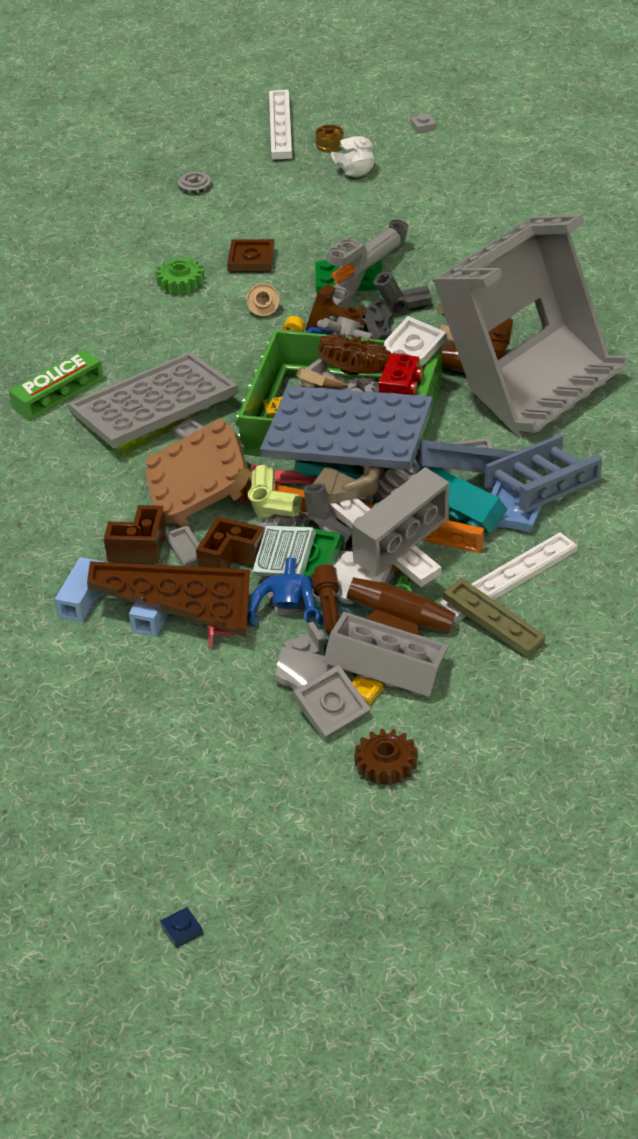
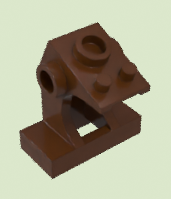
M328 284L318 291L305 330L308 331L310 327L318 328L317 323L320 319H330L329 317L332 315L336 318L340 316L360 323L359 330L363 331L365 321L361 319L365 318L366 314L363 312L364 306L361 305L357 309L354 307H347L346 309L339 307L333 301L336 288Z

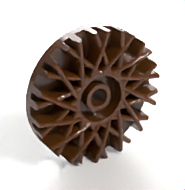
M332 333L326 336L322 335L317 350L318 356L324 362L340 368V371L345 374L354 376L359 375V373L376 374L383 372L391 352L386 350V346L375 345L376 341L369 339L361 341V336L355 337L354 335L349 339L345 333L343 335L337 334V336Z

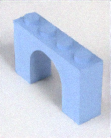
M79 557L55 597L58 618L83 622L94 602L99 597L105 595L104 593L87 588L90 561H103ZM134 603L129 612L131 630L134 633L157 637L169 613Z

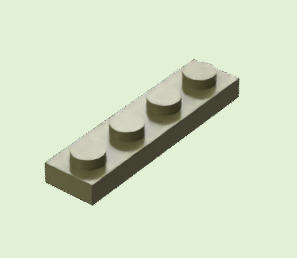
M463 578L458 579L444 591L443 600L528 658L545 642L546 635Z

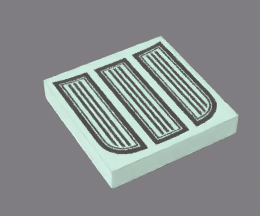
M266 526L252 572L256 576L266 577L284 574L286 558L292 557L296 559L295 574L304 575L316 531L310 527Z

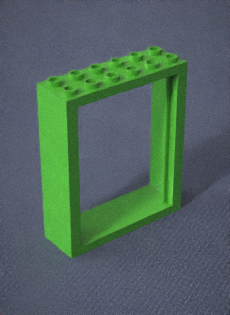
M274 330L271 339L267 340L266 351L261 354L259 367L255 368L254 380L249 382L248 394L242 399L241 411L236 413L235 423L236 426H239L238 437L242 442L240 444L244 445V455L261 457L260 448L273 418H267L265 406L263 408V400L268 399L267 404H269L272 398L276 397L284 375L296 376L299 367L307 369L308 366L320 359L317 350L322 335L326 336L325 334ZM361 338V341H367V340H368V339H366V338ZM369 339V340H372V341H376V344H375V345H382V346H384V343H385V341H386V340ZM442 346L424 365L420 366L423 367V378L421 382H417L418 391L416 395L433 397V407L421 440L426 438L442 386ZM327 363L329 371L346 380H353L354 375L345 374L340 371V368ZM383 372L376 374L359 373L355 377L361 378L365 376L366 379L374 378L375 382H379Z

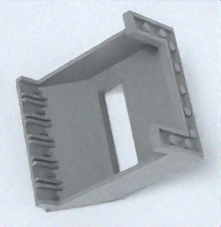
M582 214L531 216L433 280L470 389L520 439L528 433L540 432L543 426L557 420L561 413L572 409L575 403L590 396V392L604 386L608 379L619 375L621 370L629 365L627 356L608 354L570 235L572 231L585 224ZM532 302H535L542 323L541 331L497 360L488 332Z

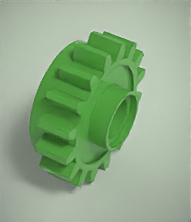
M179 257V260L171 258V262L163 261V266L158 265V270L155 271L157 285L161 286L162 290L172 294L190 293L197 289L199 285H202V280L205 279L203 265L199 264L198 260L191 261L190 257L186 260H183V257Z

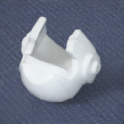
M362 136L340 140V147L346 152L351 150L352 152L347 154L331 152L334 163L338 164L347 176L358 178L366 175L374 165L372 153L374 146L372 142Z

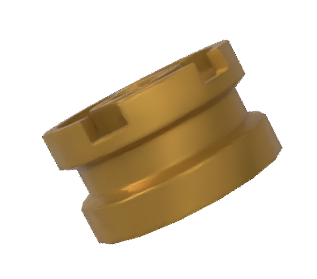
M332 124L317 128L315 131L316 148L326 153L341 150L340 140L344 136L343 129Z

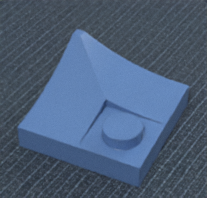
M497 480L491 494L499 497L508 510L496 527L511 528L531 533L542 506L525 513L519 509L520 493Z

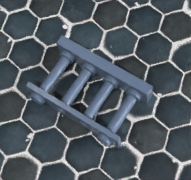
M559 434L486 464L484 487L488 489L495 486L497 480L501 481L520 493L519 509L526 513L600 481L602 458L593 455L581 461L562 450L564 436ZM558 459L568 466L560 468L552 463V461ZM541 467L550 474L542 476L533 469ZM522 475L531 482L523 484L514 477Z

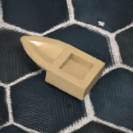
M299 367L296 375L302 379L301 384L315 388L316 384L328 387L347 386L345 382L303 367Z

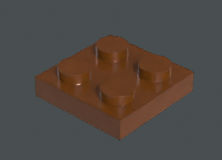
M231 239L227 262L228 271H272L275 239Z

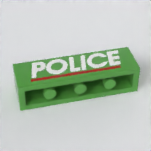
M83 349L9 390L12 409L30 421L103 380L101 361Z

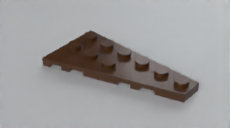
M90 561L87 578L88 589L246 637L250 569Z

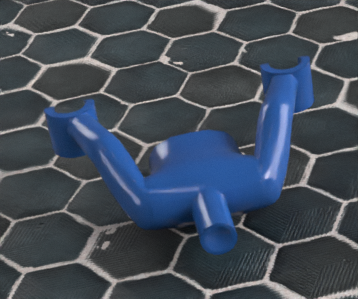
M286 558L284 574L270 576L253 592L248 604L247 619L250 617V622L253 626H256L259 622L258 617L255 615L259 603L269 592H273V605L284 609L299 608L303 596L306 607L304 612L305 621L307 623L311 622L313 616L316 615L317 623L319 625L323 624V615L315 607L310 577L295 574V558Z

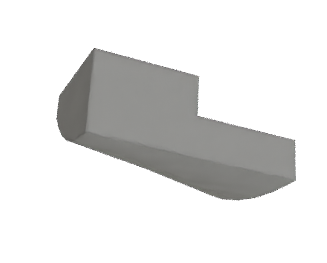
M282 646L274 680L295 690L332 669L329 664L323 663L325 657L323 655Z

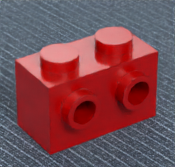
M391 353L378 382L379 393L416 395L417 382H421L423 378V367H420V357Z

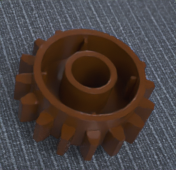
M380 729V734L378 735L371 731L369 732V739L361 737L360 745L355 746V766L358 768L359 775H365L367 782L372 781L376 785L392 786V784L398 782L402 783L403 779L407 776L411 777L412 769H417L418 749L414 747V740H407L406 733H402L399 736L396 735V729H393L390 734H386L384 729Z

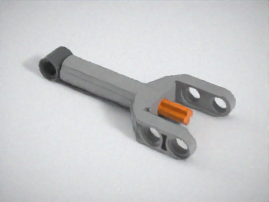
M397 219L391 220L388 229L383 230L365 244L361 243L359 245L357 241L351 240L346 236L328 250L327 261L332 265L339 266V269L332 273V278L335 279L334 283H336L333 286L336 288L333 296V301L341 308L348 305L357 292L365 271L395 248L398 249L404 246L409 228L406 222Z

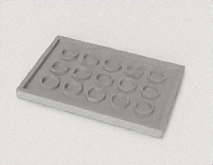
M188 352L71 402L68 406L70 412L110 446L116 448L124 446L127 442L136 438L144 437L156 429L165 428L170 423L179 419H185L197 411L208 409L211 405L220 401H226L231 396L238 394L239 391L237 384L192 352Z

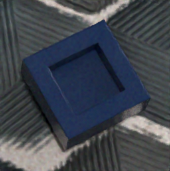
M188 907L160 920L161 928L175 948L203 935L201 925Z

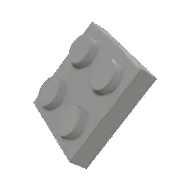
M340 665L333 667L292 692V697L323 740L366 716L371 710Z

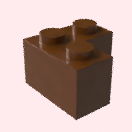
M138 505L134 522L108 521L104 535L107 562L159 563L164 533H166L164 507Z
M217 516L196 548L198 567L229 568L233 562L254 567L265 527Z

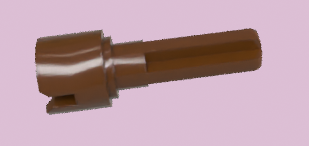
M330 564L316 566L314 573L310 574L313 592L316 596L320 597L325 631L330 636L331 631L339 620L335 594L339 592L340 587L337 569Z

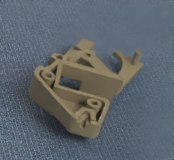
M359 465L364 468V474L356 480L331 467H325L313 484H325L328 503L374 495L378 491L379 479L383 475L384 467Z

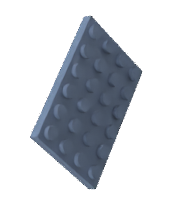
M287 386L260 448L261 457L411 470L433 407V397Z

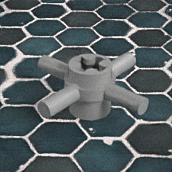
M339 316L337 322L324 318L323 320L320 319L317 323L319 329L333 332L335 336L345 333L346 337L354 335L355 337L361 336V338L375 339L374 334L359 330L360 323Z

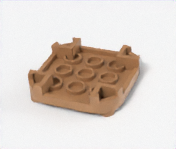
M217 419L212 424L170 444L157 454L154 453L147 457L146 479L153 505L164 507L166 525L178 524L180 527L190 525L188 516L228 495L234 501L242 496L240 490L247 481L252 480V473L246 465L240 443L242 442L230 424L225 423L223 419Z

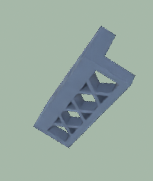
M421 440L418 465L485 473L486 464L513 454L516 451Z

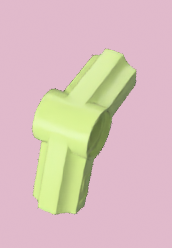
M266 465L256 466V469L252 471V485L248 492L249 500L256 515L261 518H267L273 514L290 517L298 516L301 511V496L275 491L274 469Z

